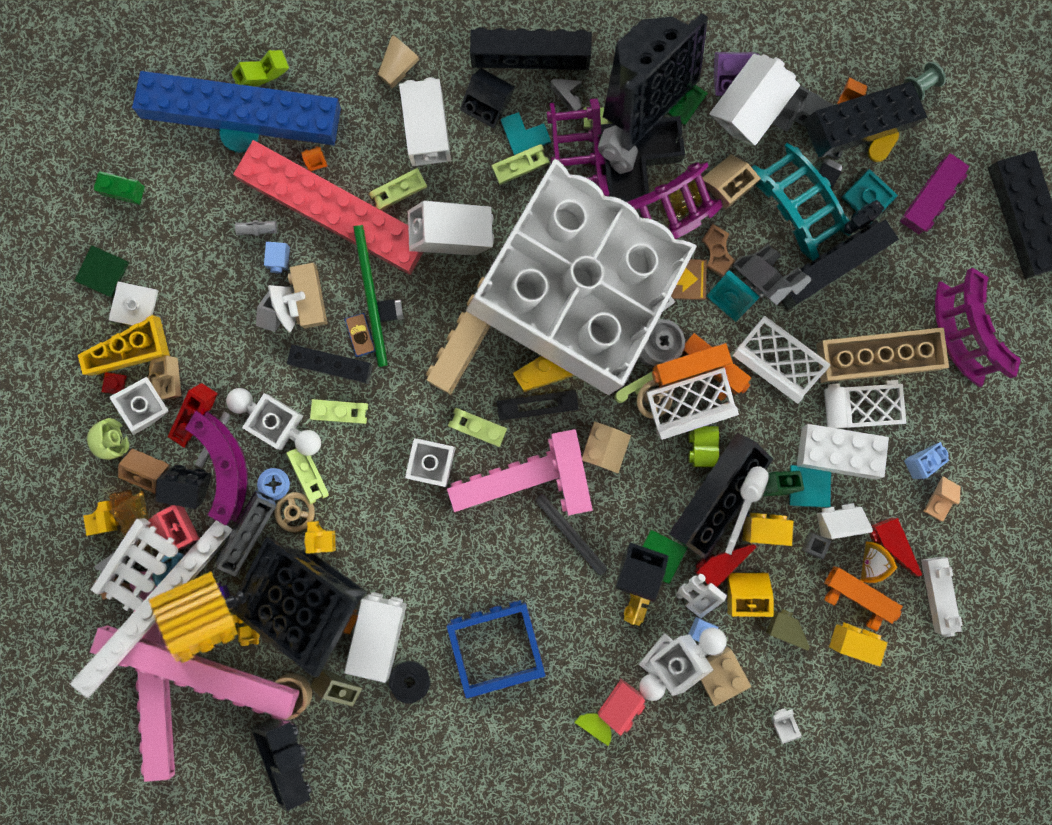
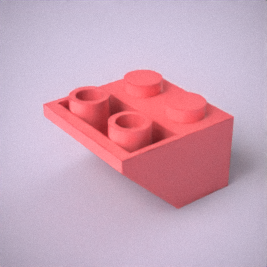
M172 505L148 520L151 522L148 528L154 526L157 528L156 533L163 538L168 539L171 537L174 539L173 544L177 546L178 551L200 539L184 507Z
M621 679L598 711V715L613 730L622 735L624 731L627 733L632 727V719L635 715H640L643 711L645 699L639 691Z

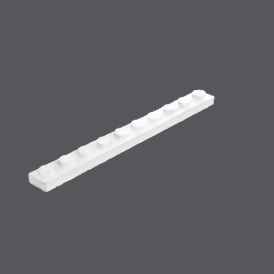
M216 520L70 684L82 695L89 698L156 622L148 599L193 580L225 544L232 529Z

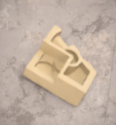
M393 35L378 76L393 89L406 76L405 73L419 61V57Z
M163 356L151 360L147 378L161 400L181 397L178 358Z

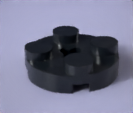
M416 661L400 663L394 668L389 678V687L394 697L400 702L409 704L423 698L430 687L428 670ZM409 676L413 677L415 684H412L411 687H407V683L404 682V679H408Z

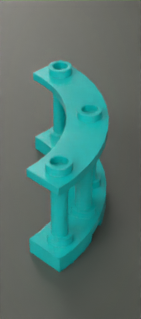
M786 143L784 145L787 153L785 157L767 169H761L756 165L751 167L761 178L755 186L768 198L773 196L779 203L776 206L785 220H790L795 227V230L792 232L801 252L813 261L819 257L818 245L838 231L844 233V225L850 220L845 216L840 203L831 190L829 180L826 177H822L798 147H793ZM790 162L799 168L780 182H775L770 177ZM806 175L814 186L794 200H789L784 193V188ZM817 193H820L827 205L807 219H802L797 211L798 206ZM831 212L835 224L817 237L812 238L808 230L810 226Z

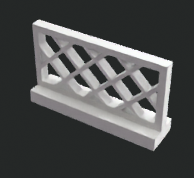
M765 315L733 354L735 358L797 404L830 367L827 361ZM764 323L771 327V335H761L760 327ZM773 338L774 348L763 349L762 339ZM776 338H786L789 346L777 348ZM750 340H758L760 349L751 350L746 344ZM801 349L805 352V359L794 360L792 350ZM789 350L791 360L779 361L778 351ZM775 352L776 361H766L764 353ZM809 362H818L823 367L819 371L810 372ZM806 363L807 372L795 373L794 364ZM791 364L792 373H782L780 365ZM808 376V384L804 388L797 384L796 377Z
M724 367L646 391L656 425L655 429L661 440L739 415ZM721 373L722 381L719 387L711 384L712 377ZM698 380L705 383L700 393L690 389L693 383ZM708 385L717 389L711 400L703 396ZM679 386L685 389L680 400L671 396L673 390ZM688 392L697 395L692 406L683 402ZM720 392L727 395V403L720 405L715 402ZM658 393L666 395L661 406L654 403L652 395ZM669 398L678 402L673 412L664 408ZM701 398L710 402L707 408L702 411L696 408ZM682 404L691 408L687 416L684 417L677 415ZM662 410L671 414L668 422L660 424L659 416Z

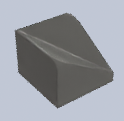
M809 532L802 551L824 560L831 540Z

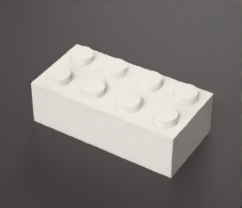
M807 424L802 427L797 466L875 480L884 478L889 437Z

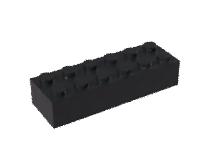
M483 27L471 29L470 57L472 68L589 70L592 32H587L583 29L576 31H567L565 29H558L556 31H547L546 29L527 31L524 28L507 30L505 28L487 30Z
M911 81L816 110L803 123L818 158L915 127L925 120L927 115Z
M1030 151L995 162L988 167V171L1024 279L1052 272V199L1036 151Z
M885 219L880 223L877 220L863 230L849 237L846 241L841 242L830 251L816 258L813 262L800 268L812 280L797 295L791 291L781 300L786 310L788 311L898 241L899 238Z
M737 432L724 453L719 457L716 465L707 475L701 487L696 491L693 499L684 509L678 521L673 525L669 535L706 560L745 501L741 495V488L748 472L757 466L766 470L773 458L756 441Z

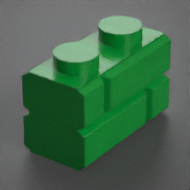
M102 171L98 172L94 185V191L102 196L140 205L145 186L137 180Z

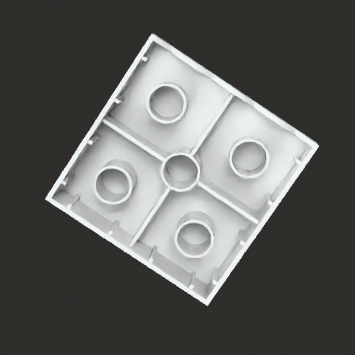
M554 159L466 311L605 394L610 395L624 386L697 246L688 241L674 239L673 234L664 225L651 219L640 218L637 211L631 205L618 198L604 196L602 190L595 183L579 175H570L567 169L558 160Z

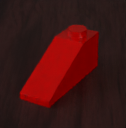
M203 383L188 390L168 434V438L184 448L193 436L185 428L195 411L202 415H205L206 411L209 412L218 393Z
M891 517L872 525L873 532L869 533L872 541L883 546L893 559L911 575L922 576L899 519Z
M749 543L734 548L731 555L724 551L709 556L706 560L701 558L695 564L696 569L694 572L697 575L703 574L706 578L704 582L707 585L712 583L718 587L757 546Z

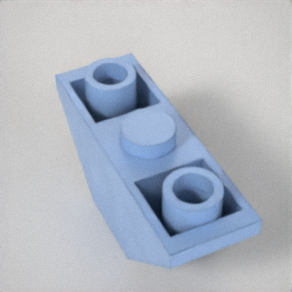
M939 442L908 457L904 462L913 479H925L947 463L949 458L946 448Z

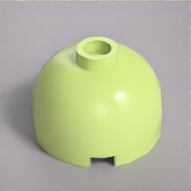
M107 418L97 422L89 430L87 435L88 447L96 457L112 460L123 456L129 450L127 435L123 440L120 430L122 424L117 420Z

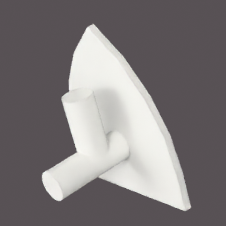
M269 285L270 298L275 313L282 325L290 333L295 325L296 317L299 316L296 301L305 299V293L303 291L294 293L293 287Z

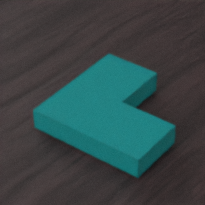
M519 112L500 119L513 155L537 145L545 146L551 143L545 124L526 130Z

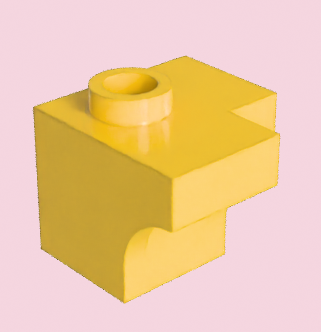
M113 501L98 502L94 513L83 516L86 536L117 531V526H119V517L114 512Z
M319 521L307 522V532L304 539L306 553L336 551L335 530L327 531L322 529Z

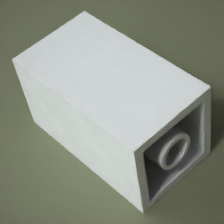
M753 54L712 109L710 115L732 137L756 145L799 88L800 84L795 80L796 76L783 67L785 64L779 58L775 57L772 59L765 54L762 56Z
M430 77L424 79V81L407 80L399 84L408 155L412 166L451 161L440 79Z
M422 201L408 210L409 251L478 255L492 248L494 234L492 233L493 214H491V207Z
M374 592L362 598L345 674L385 683L388 681L392 673L407 603H403V599L398 597L384 599L383 594Z

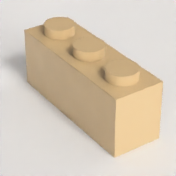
M314 263L290 267L291 273L288 274L290 285H293L294 293L301 291L305 293V299L296 301L299 315L296 317L297 324H300L304 329L328 324L317 266Z

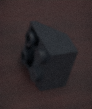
M480 68L470 79L460 110L494 129L512 97L515 86Z
M184 465L172 466L157 478L155 502L197 509L204 501L212 473H207L204 469L199 468L193 470L186 469Z
M630 542L622 557L615 588L655 602L666 572L669 556Z

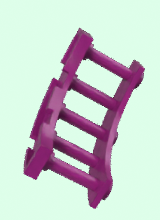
M598 98L590 99V107H587L586 110L556 113L554 103H550V111L547 112V123L551 124L554 157H551V164L556 159L563 166L589 163L595 165L596 175L587 179L595 183L602 190L604 196L609 197L606 175L603 173L604 157L598 150L600 136L598 135L601 134ZM581 118L591 120V130H588V132L557 135L556 121ZM587 140L592 142L593 153H590L588 156L559 158V143Z
M699 162L693 163L688 166L685 172L668 184L659 185L654 189L655 191L626 202L635 210L639 208L642 218L652 220L646 205L660 199L670 222L667 229L673 234L674 239L702 225V219L713 217L723 207L721 199H710L701 173L708 167L707 162L699 164ZM693 179L703 201L697 209L687 185ZM678 189L681 190L689 211L688 216L680 221L677 220L668 197L669 194Z
M970 268L967 270L965 282L951 288L942 281L938 282L935 297V314L938 328H944L947 353L951 360L971 382L978 387H983L985 376L1000 371L1010 379L1017 377L1021 359L1012 353L1003 342L999 343L993 334L995 328L990 316L986 315L984 303L987 302L986 291L989 277L975 268ZM964 292V304L954 308L955 295ZM966 312L970 327L958 331L955 316ZM973 334L980 348L968 351L961 338ZM984 355L992 365L983 367L974 358Z
M195 411L185 429L204 445L212 459L216 473V493L208 516L224 525H227L230 519L237 522L245 504L248 485V470L243 451L237 439L229 431V428L216 416L207 411L205 415Z

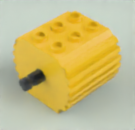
M212 572L148 599L166 645L176 662H187L194 657V654L200 651L202 653L208 652L214 648L215 644L230 642L238 634L229 610L237 607V602H241V604L246 603L244 593L240 591L237 593L238 597L236 598L231 595L223 599Z

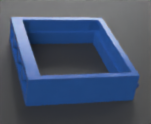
M521 600L509 603L510 607L503 609L501 605L490 608V612L482 614V611L471 613L470 618L462 619V616L450 620L451 623L447 624L466 699L546 676L526 602L522 603ZM522 612L537 667L470 686L455 630Z

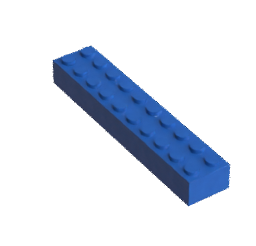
M140 71L132 106L141 119L213 129L222 128L327 145H335L341 111L338 98Z

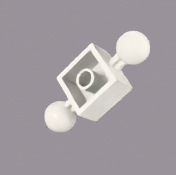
M243 388L233 389L227 395L226 404L232 412L237 414L247 412L250 414L242 428L272 447L283 450L288 440L291 439L295 442L297 451L302 455L311 456L319 451L321 439L316 432L312 430L301 432L296 429L303 415L271 395L264 393L257 404L253 402L250 392Z
M707 628L701 633L698 645L691 635L678 637L650 659L659 675L648 674L642 678L639 684L641 695L649 701H657L663 697L666 687L672 696L684 693L713 671L705 655H718L724 651L727 644L725 634L720 629Z

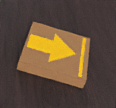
M689 260L671 294L673 299L706 300L707 260Z

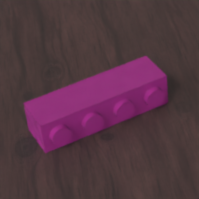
M951 153L945 156L904 213L900 222L918 235L924 231L928 232L934 225L932 221L934 217L939 216L946 206L943 204L955 195L957 184L960 185L968 176L966 172L970 166Z

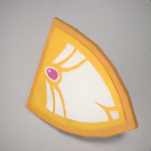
M866 541L861 581L866 583L883 581L897 569V565L891 554L883 546Z

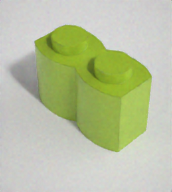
M703 426L689 431L688 440L689 443H692V451H689V463H692V467H714L719 459V426Z

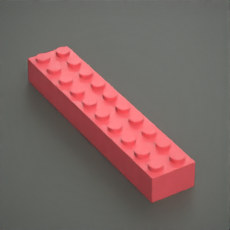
M254 140L233 174L242 183L355 245L356 240L353 226L363 225L368 252L411 275L423 252L409 251L407 224Z

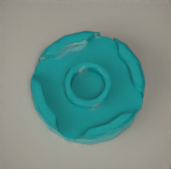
M222 128L219 130L220 139L225 147L237 153L246 152L252 141L257 142L260 136L257 133Z

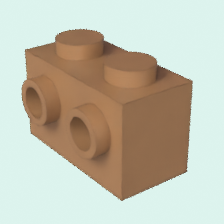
M131 449L119 463L118 478L156 493L157 478L169 469V464L148 456L143 452Z

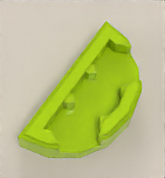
M597 713L580 715L574 721L578 726L609 746L611 728Z

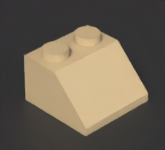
M594 421L582 454V461L619 473L631 435Z

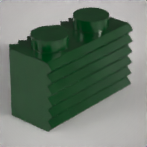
M775 471L768 473L769 479L762 496H779L803 491L804 484L801 472Z

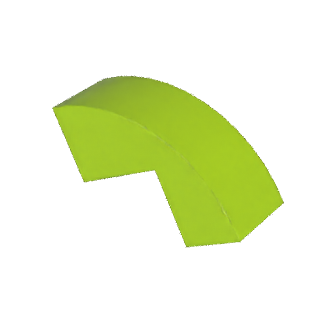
M269 50L261 61L239 62L231 73L236 84L257 87L277 79L289 69L282 50Z

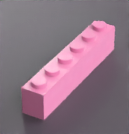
M554 451L546 452L547 456L539 458V455L527 458L528 462L521 465L519 461L508 464L509 469L501 471L500 467L490 470V475L484 477L481 474L469 477L470 481L462 483V480L450 483L451 488H448L447 491L454 512L560 478L559 472L554 471L552 459H556Z

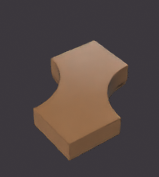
M712 224L702 238V242L710 252L707 269L723 277L735 263V260L729 255L726 248L730 234Z

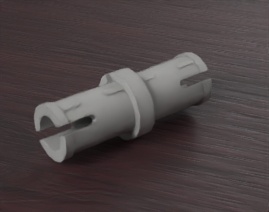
M276 220L236 222L235 232L236 235L254 234L255 236L277 233Z

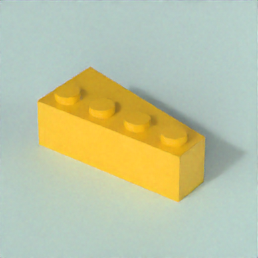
M154 315L130 326L129 329L121 333H117L107 341L101 342L78 354L82 374L88 376L149 362L163 356H170L161 319Z
M543 356L538 357L513 373L523 392L575 376Z

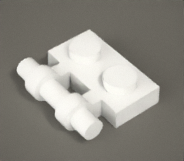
M703 574L693 576L688 584H683L679 587V591L676 592L677 598L682 599L684 597L687 600L685 606L699 618L704 617L723 603L727 596L712 583L705 586L703 582L706 578Z

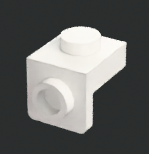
M786 709L778 710L772 717V722L781 744L796 740L802 736L793 717L792 709L788 711Z

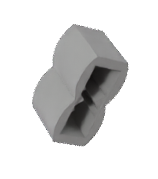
M615 125L604 129L598 150L604 158L610 161L613 169L622 174L632 171L638 150L636 146L630 151L622 148L623 130Z

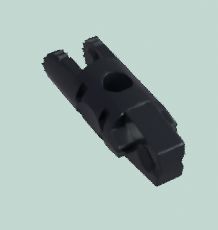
M878 200L866 204L851 216V220L844 225V233L852 234L858 229L865 228L876 220L885 208Z

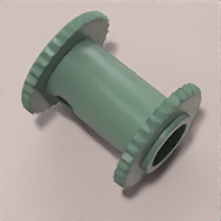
M935 62L926 63L925 72L917 78L910 76L904 80V83L913 82L920 101L925 98V91L933 85L941 87L946 83L944 70Z

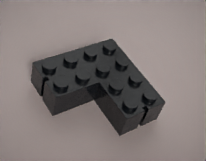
M681 116L662 118L635 145L638 154L632 171L620 174L613 169L610 161L604 158L603 170L604 175H606L609 197H615L628 202L650 193L646 166L683 161L685 148L683 137L681 138L683 134ZM614 123L601 125L600 140L604 129L615 126Z
M273 718L252 727L251 731L278 806L289 811L311 800L309 795L312 793L308 781L304 782L302 776L304 773L302 764L306 763L304 759L306 751L303 745L297 742L296 736L299 735L295 723L291 724V721Z

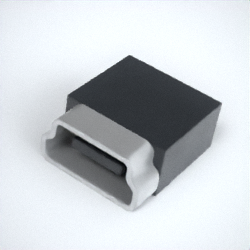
M824 159L818 171L822 177H826L829 180L831 189L841 173L842 165L831 159Z
M401 299L377 302L380 322L404 319Z

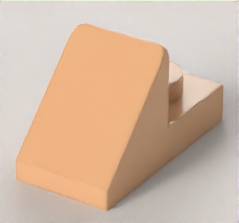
M942 477L923 512L943 522L952 505L960 503L961 486Z

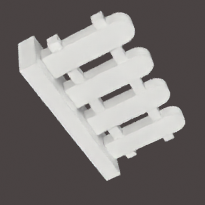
M145 518L136 519L91 588V591L96 594L107 593L105 597L109 600L114 597L125 605L123 609L126 611L130 609L136 610L143 603V599L139 597L142 591L147 593L155 589V583L150 578L153 573L160 575L166 572L167 566L162 562L164 556L173 557L178 553L177 546L173 544L175 540L171 537L168 539L163 538L156 533L157 528L154 526L148 528L151 522ZM147 544L159 551L156 557L144 550ZM135 562L148 569L145 575L133 568ZM124 579L136 586L134 592L121 585Z

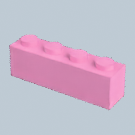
M576 429L551 434L552 439H548L550 451H554L556 459H552L554 471L559 472L560 479L556 480L558 491H563L564 499L560 500L562 511H567L568 516L593 511Z

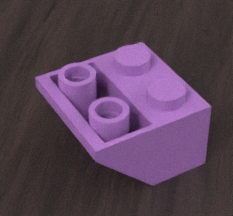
M715 52V95L723 96L751 56L759 54L755 52Z

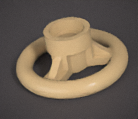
M654 380L647 382L640 389L637 396L638 410L647 418H653L652 411L649 412L644 408L643 401L649 404L646 391L652 390L653 388L651 387L659 386ZM662 393L652 395L654 397L653 401L656 404H659L661 399L666 396ZM672 398L668 399L664 407L665 409L669 410L671 408ZM662 410L659 417L663 416L667 412Z
M292 492L279 499L274 514L278 525L282 529L296 533L307 529V522L314 519L315 509L313 503H308L304 494ZM294 498L304 501L308 506L309 512L301 511L300 507L296 505ZM288 500L289 505L284 509L285 518L282 520L281 508ZM292 509H295L297 511L296 516H292ZM300 517L307 518L300 526L293 527L288 525L291 521H295Z

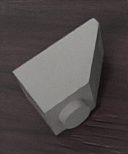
M268 291L257 306L256 326L275 332L281 322L275 313Z

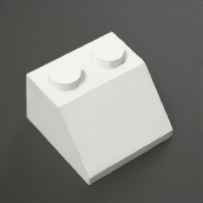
M147 377L109 397L132 435L149 427L169 412Z
M854 503L844 504L842 509L835 510L834 507L822 508V512L817 513L821 537L835 539L873 532L862 507H855Z

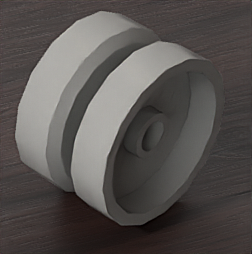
M658 320L638 357L639 360L648 367L654 368L658 364L679 358L685 348L683 331L670 320Z

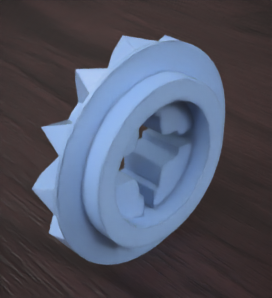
M267 469L258 478V491L274 498V500L283 498L289 491L290 481L288 475L281 469ZM273 475L276 482L282 483V485L276 486L275 493L273 487L266 486V484L272 482Z

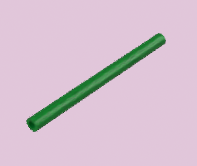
M353 226L378 367L387 366L388 362L364 226Z

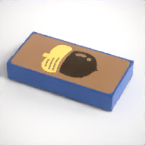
M362 313L345 318L356 357L375 352V346L365 314Z

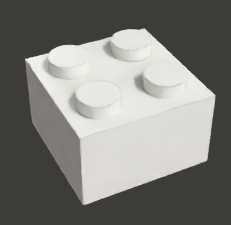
M414 438L405 478L447 487L455 447Z

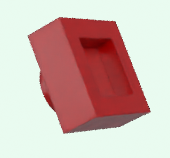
M105 372L101 392L116 394L125 389L127 376Z

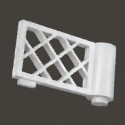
M898 380L885 381V385L840 387V384H829L828 388L824 389L827 427L839 429L906 424L903 384H898ZM897 388L898 397L895 401H892L886 394L890 389ZM871 390H875L880 395L875 403L867 397ZM850 391H855L861 396L856 404L850 400ZM883 398L891 404L886 412L877 406ZM863 400H866L871 405L867 413L858 407ZM894 407L900 412V420H893L888 415ZM874 409L882 415L877 422L869 417ZM855 410L863 416L858 423H852V413Z
M757 466L750 469L741 488V495L745 501L725 553L730 555L735 547L751 503L760 500L768 482V472L762 467Z

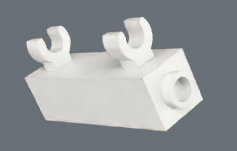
M946 557L923 559L921 562L934 631L941 634L942 637L955 636V632L962 631L961 626L963 625L962 619L958 614L951 577L953 576L952 567L949 566V561Z

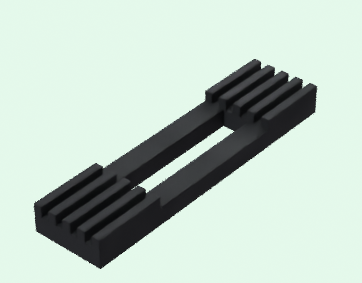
M576 390L497 401L499 421L579 410ZM557 399V407L518 412L517 404Z

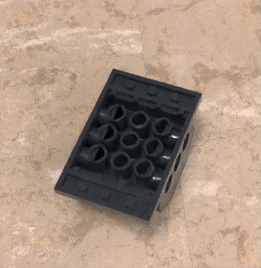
M701 13L689 25L672 16L642 19L623 38L618 40L603 118L623 129L622 148L630 151L700 81L708 16Z
M266 537L238 592L244 593L246 603L241 604V602H237V607L229 611L312 677H319L357 603L367 591L316 554L306 553V550L285 548L273 538Z

